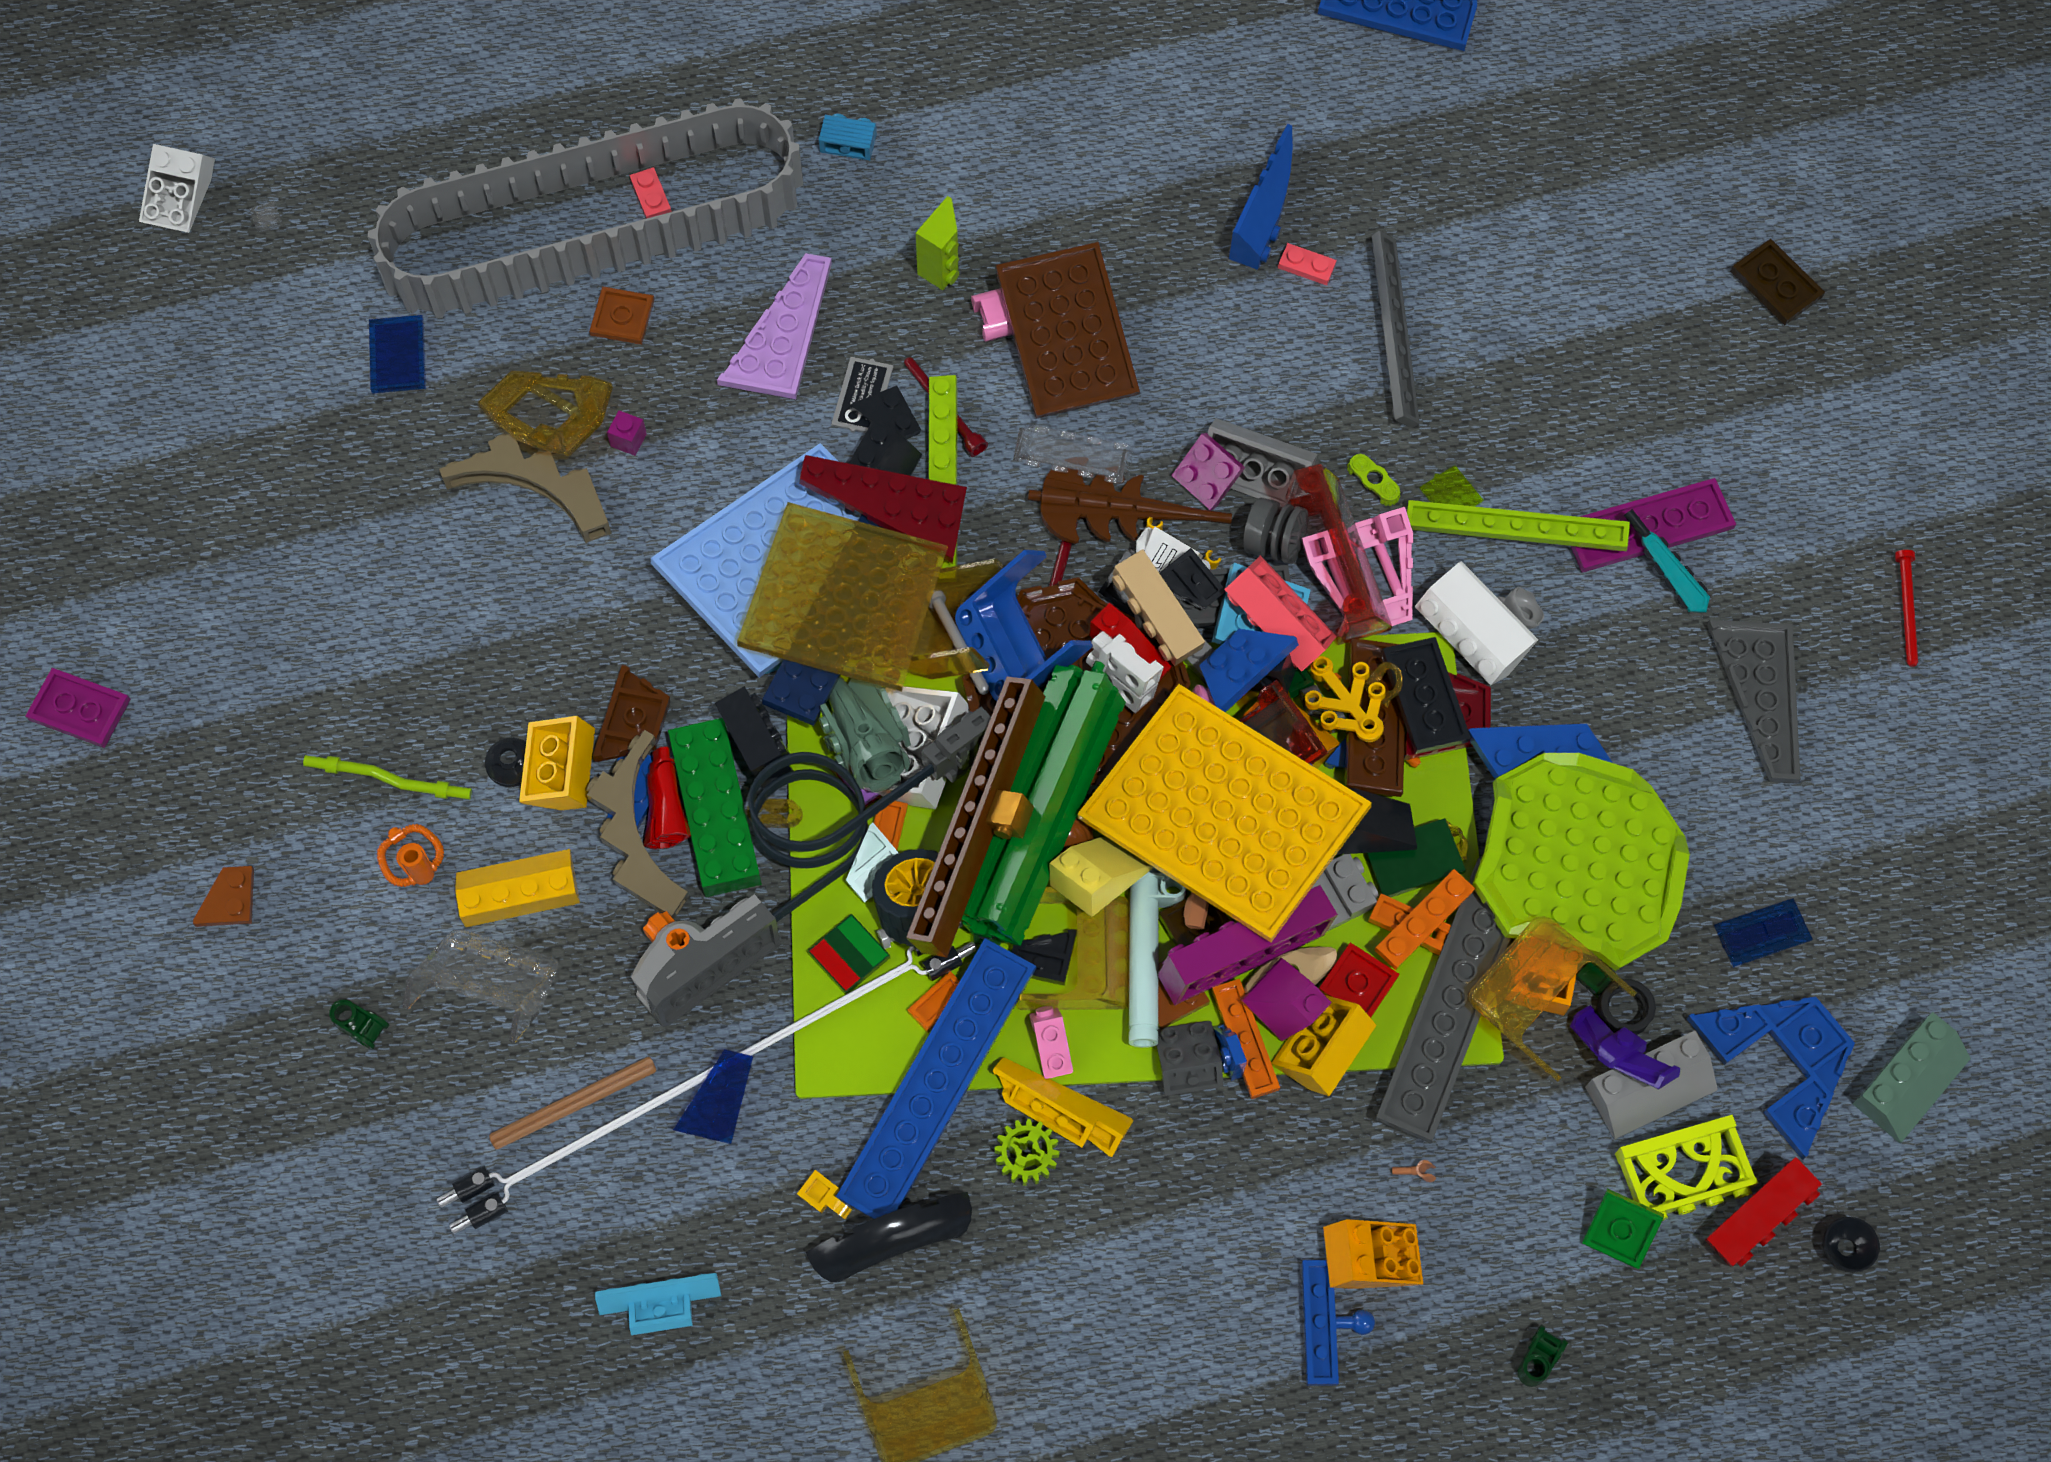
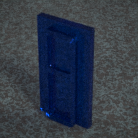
M1794 898L1714 925L1722 942V947L1725 949L1733 967L1813 940Z

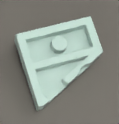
M874 823L869 825L846 878V882L864 903L873 896L872 881L877 870L881 868L885 861L899 854Z

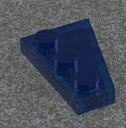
M724 1049L673 1130L731 1144L753 1056Z

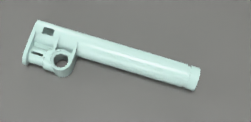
M1154 867L1130 886L1129 1044L1142 1048L1153 1047L1158 1044L1159 908H1169L1185 900L1186 888ZM1173 886L1177 887L1180 892L1173 895L1168 893L1166 889Z

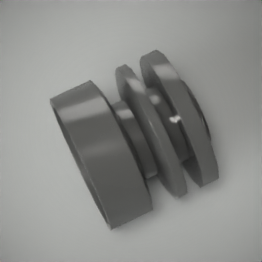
M1262 497L1258 498L1252 506L1245 526V552L1256 556L1261 555L1265 558L1271 551L1273 560L1280 561L1282 559L1284 563L1292 565L1299 557L1303 548L1301 538L1306 537L1307 509L1302 507L1294 508L1293 505L1287 504L1281 510V505L1278 501Z

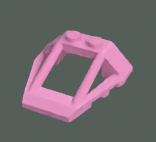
M1405 507L1331 531L1327 530L1301 538L1311 570L1359 636L1412 620L1413 586H1411V569L1413 568V558H1411L1413 531ZM1397 538L1401 583L1384 544ZM1374 547L1394 597L1357 608L1337 558ZM1327 561V564L1329 566V569L1331 571V574L1336 585L1334 584L1333 580L1331 579L1329 573L1327 572L1322 562Z

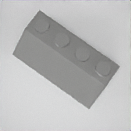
M1216 418L1210 425L1207 434L1245 467L1230 489L1255 498L1262 497L1278 501L1281 507L1290 504L1297 508L1318 454Z
M1695 1030L1645 1054L1671 1067L1674 1065L1680 1067L1679 1077L1659 1090L1615 1069L1591 1079L1585 1088L1614 1140L1718 1091L1710 1055Z

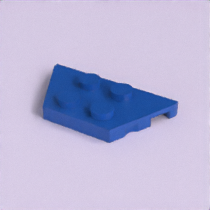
M1238 629L1199 665L1215 706L1224 712L1229 710L1299 645L1297 638L1289 635Z

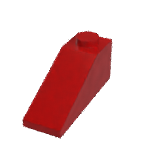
M1111 603L1091 621L1089 636L1093 639L1102 631L1112 639L1121 634L1126 638L1125 642L1131 644L1136 654L1149 664L1156 660L1164 667L1160 680L1171 670L1172 666L1162 657L1137 626Z

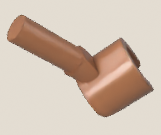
M1422 1160L1417 1166L1392 1167V1174L1418 1175L1426 1182H1433L1436 1180V1177L1432 1174L1424 1173L1427 1169H1434L1436 1166L1428 1160Z

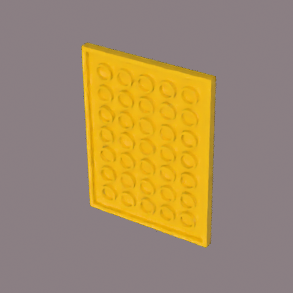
M1178 684L1077 815L1078 819L1267 941L1272 942L1367 814L1372 802Z

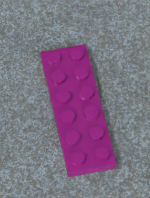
M1715 478L1579 516L1627 521L1624 515L1633 509L1649 531L1655 533L1658 537H1663L1669 543L1668 548L1734 529L1736 526V522ZM1631 525L1629 526L1627 551L1571 546L1582 573L1645 555L1643 553L1644 547L1641 537Z

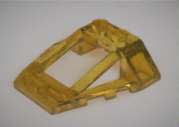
M510 371L478 401V404L489 418L516 440L545 451L569 456L603 423L613 386L610 382L592 376L581 375L580 379H569L568 374H558L557 378L543 377L542 373ZM545 387L574 391L578 407ZM531 391L571 416L558 429L542 423L534 429L507 413V411L526 393Z

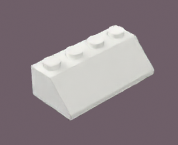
M1462 561L1457 563L1434 583L1415 605V608L1490 685L1506 678L1538 641L1528 628Z

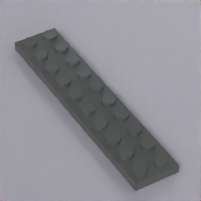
M1480 858L1477 859L1469 879L1471 885L1480 865ZM1475 890L1458 907L1375 1118L1378 1122L1428 1143L1433 1141L1510 938L1504 937L1493 920L1495 915L1487 903L1483 904Z

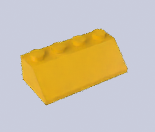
M570 849L456 873L455 892L459 916L465 927L580 903Z

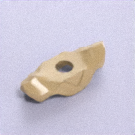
M1309 947L1288 951L1262 965L1245 984V993L1247 994L1280 958L1295 966L1301 974L1316 985L1334 967L1337 958L1336 949L1332 947Z

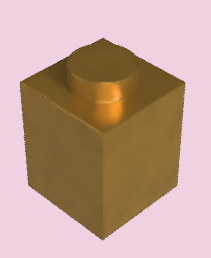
M997 790L987 815L986 823L994 830V834L1000 838H1023L1034 806L1023 793Z

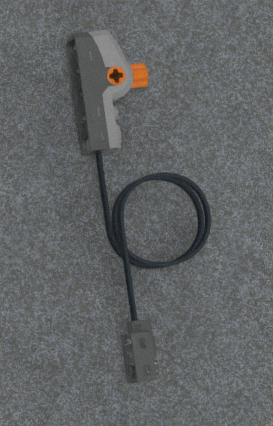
M980 707L974 712L965 714L956 725L953 724L944 729L934 742L921 750L922 764L925 768L867 809L865 808L862 791L854 777L841 764L827 756L812 752H797L780 757L766 766L751 785L748 804L756 840L770 857L791 867L816 868L840 859L852 850L859 840L860 843L845 862L774 913H771L754 894L750 898H745L735 904L725 916H719L714 919L705 930L694 922L686 920L675 921L667 911L664 913L658 912L649 918L648 923L643 927V931L652 944L640 958L631 979L638 989L636 993L637 998L662 1027L671 1025L780 946L777 922L851 869L868 830L867 820L930 775L936 780L945 775L954 783L968 773L972 768L991 716ZM802 762L816 763L830 768L845 779L853 789L852 791L844 782L831 774L819 770L803 769L778 777L762 790L755 801L759 788L768 777L785 766ZM798 780H817L832 785L849 798L859 813L858 816L830 835L812 841H793L782 838L767 829L758 818L760 809L769 796L784 785ZM855 830L853 835L842 846L828 854L813 858L788 856L774 849L763 838L764 836L771 843L787 850L809 852L826 848Z

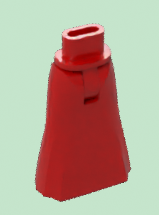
M659 747L653 751V762L650 763V772L647 774L649 813L644 846L654 850L673 848L691 837L678 794L676 770L674 767L675 761L670 758L669 747Z

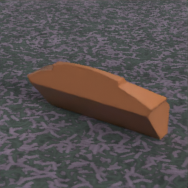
M1193 892L1187 898L1184 908L1185 925L1191 929H1204L1209 903Z

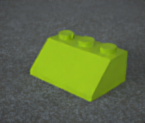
M947 196L915 233L917 274L941 290H944L948 284H954L959 276L957 225L952 198Z

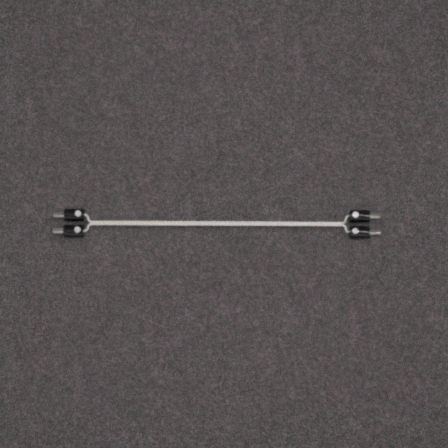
M962 921L960 922V926L958 927V929L963 926ZM970 942L957 950L954 946H951L947 958L935 955L922 962L924 971L920 970L916 965H910L913 960L912 950L917 957L924 954L915 946H911L907 950L908 961L516 1174L503 1179L498 1173H489L486 1166H483L452 1183L454 1188L452 1191L437 1198V1203L440 1207H444L457 1199L464 1203L494 1187L495 1183L492 1177H496L499 1182L507 1184L504 1186L505 1197L503 1199L499 1192H496L465 1209L467 1215L450 1224L451 1231L455 1234L470 1225L477 1229L507 1213L508 1209L505 1202L509 1199L508 1188L511 1185L908 970L914 969L920 975L927 974L929 979L934 981L962 966L961 959L977 951L975 943Z

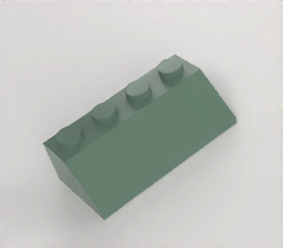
M1931 1012L1910 1034L1854 1101L1853 1105L1897 1142L1902 1143L1971 1059L1957 1031L1934 1012Z

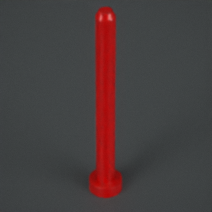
M1900 550L1895 553V561L1900 562L1906 659L1910 667H1915L1918 664L1911 566V562L1915 561V552L1913 550Z

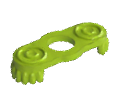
M1356 454L1350 459L1347 465L1349 474L1352 475L1354 473L1359 477L1367 489L1372 490L1380 497L1381 504L1392 506L1399 501L1400 488L1388 476L1384 468L1376 465L1369 457L1363 454ZM1370 472H1378L1383 480L1379 484H1372L1368 481L1367 475Z

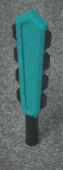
M1633 509L1627 512L1624 517L1641 537L1644 547L1643 553L1648 559L1654 561V568L1657 573L1666 578L1665 584L1670 591H1674L1677 594L1676 600L1683 609H1687L1688 612L1706 613L1710 596L1707 594L1708 589L1701 581H1696L1693 578L1694 573L1688 566L1681 564L1680 556L1675 551L1668 549L1669 543L1663 537H1658L1655 533L1649 531Z

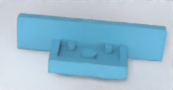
M716 1273L700 1274L679 1279L673 1278L667 1281L648 1284L641 1283L622 1288H609L595 1292L599 1315L629 1311L631 1335L693 1326L691 1301L721 1296Z

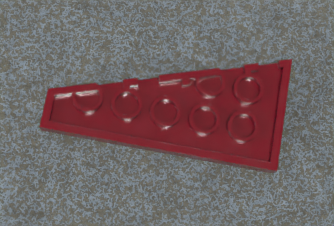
M805 455L799 484L827 499L833 498L839 501L850 511L854 512L856 510L867 516L868 520L873 521V523L904 539L909 538L921 544V548L929 552L934 551L944 556V560L953 564L967 487Z

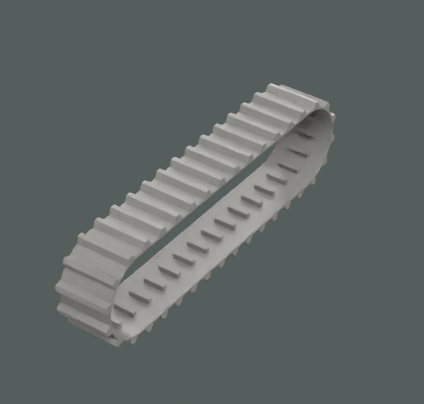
M735 99L732 106L718 108L714 103L707 104L706 112L693 115L689 110L681 111V118L667 122L662 116L656 118L654 126L641 128L635 123L630 125V132L616 135L612 130L605 131L604 139L591 142L587 137L579 138L578 146L565 149L559 143L553 146V152L539 155L535 150L528 152L527 159L513 162L509 157L502 158L501 166L487 169L484 164L476 165L475 173L462 176L456 170L450 172L449 180L436 183L430 177L424 179L422 187L410 191L405 187L397 189L398 197L392 200L388 206L379 205L375 211L378 216L377 226L375 229L368 231V239L375 255L373 257L388 295H399L408 312L414 313L418 309L433 311L436 318H443L446 311L460 308L466 314L472 311L473 304L486 301L492 307L497 305L499 297L512 294L518 300L523 298L524 291L537 287L544 293L549 291V285L554 282L563 280L569 286L573 285L575 277L589 274L595 279L599 278L601 270L614 267L618 272L625 271L626 263L640 260L643 265L651 264V257L665 253L669 258L676 257L677 249L690 246L694 251L701 250L702 243L715 239L721 245L725 244L727 236L741 233L747 238L752 236V229L763 225L773 229L778 226V217L786 210L795 211L798 206L796 188L803 186L799 144L794 143L792 123L789 120L780 121L772 114L771 105L765 103L758 108L745 105L742 99ZM743 143L757 144L773 150L784 159L785 166L775 179L760 188L442 274L429 276L413 275L401 271L393 263L394 254L406 237L421 228L730 145Z

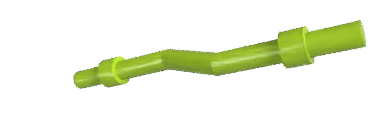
M305 755L303 760V766L325 769V772L334 774L346 772L371 776L401 790L435 794L436 798L448 799V797L470 800L472 795L471 788L451 786L450 782L444 781L431 783L405 779L375 765L342 761L340 757L328 756L327 758Z

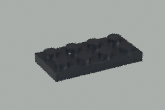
M1436 637L1383 648L1381 656L1414 753L1419 754L1468 743L1471 737Z

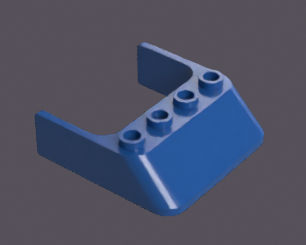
M1022 551L960 605L956 611L955 621L985 678L992 697L996 701H998L1007 676L1032 679L1038 688H1042L1052 679V672L1056 665L1068 667V665H1072L1093 647L1091 641L1071 640L1049 659L1046 658L1016 598L1018 582L1047 557L1045 551Z

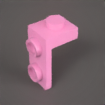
M1052 1006L1040 1007L1035 1010L1036 1013L1029 1014L1036 1035L1043 1076L1049 1079L1071 1074L1073 1068L1063 1017L1058 1008L1053 1009Z

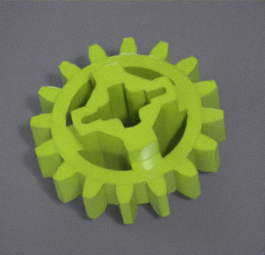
M1027 1119L1025 1126H1022L1019 1120H1016L1015 1129L1012 1130L1009 1126L1005 1127L1006 1137L998 1135L997 1141L1002 1146L995 1147V1153L1001 1155L996 1159V1165H1004L1001 1170L1003 1176L1008 1173L1012 1174L1011 1182L1014 1183L1019 1177L1022 1178L1023 1186H1026L1028 1179L1031 1178L1035 1184H1039L1040 1175L1047 1179L1050 1175L1048 1168L1056 1169L1057 1163L1052 1158H1059L1060 1151L1053 1149L1058 1145V1140L1049 1139L1052 1135L1051 1128L1045 1132L1042 1131L1043 1122L1040 1121L1035 1127L1032 1126L1031 1119ZM1028 1134L1026 1137L1016 1138L1018 1135ZM1040 1139L1046 1146L1047 1154L1039 1148L1038 1143ZM1027 1147H1031L1032 1154H1028L1027 1157H1023L1022 1150H1026ZM1007 1150L1015 1156L1014 1166L1008 1159ZM1033 1165L1038 1166V1168L1034 1170L1025 1171L1027 1167Z

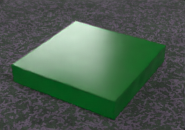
M1607 1188L1583 1238L1582 1244L1639 1269L1663 1221L1664 1214Z

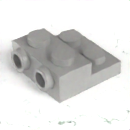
M1344 854L1332 860L1312 887L1321 885L1338 914L1327 931L1374 909L1377 903L1378 891L1371 881L1366 883L1362 876L1364 867L1358 857L1352 858L1350 854Z

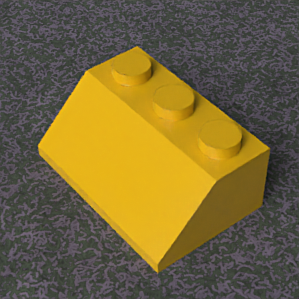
M578 716L529 722L519 802L556 810L587 808L588 791L586 789L590 780L595 728Z
M1325 995L1332 1003L1311 1025L1290 1036L1271 1064L1307 1089L1330 1096L1377 1025L1359 1004Z

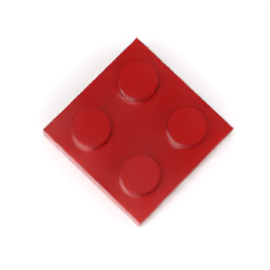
M1350 942L1319 987V990L1324 995L1359 1004L1368 1016L1372 1018L1400 974Z

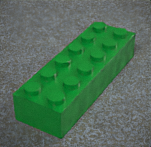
M723 718L668 730L705 897L762 885Z

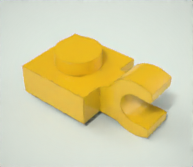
M816 1170L797 1193V1195L821 1213L829 1207L846 1219L852 1211L851 1208L835 1197L840 1188Z

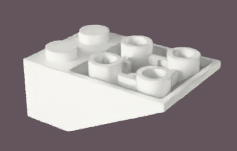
M153 144L139 222L189 233L211 182L215 158Z

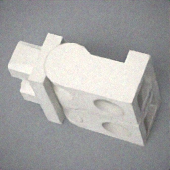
M1102 631L1092 640V648L1094 650L1087 656L1086 663L1092 667L1095 661L1102 662L1105 665L1103 672L1108 675V679L1113 686L1119 690L1120 695L1126 701L1125 705L1136 713L1154 698L1164 667L1156 660L1149 664L1136 654L1134 647L1125 642L1126 638L1121 634L1112 639Z

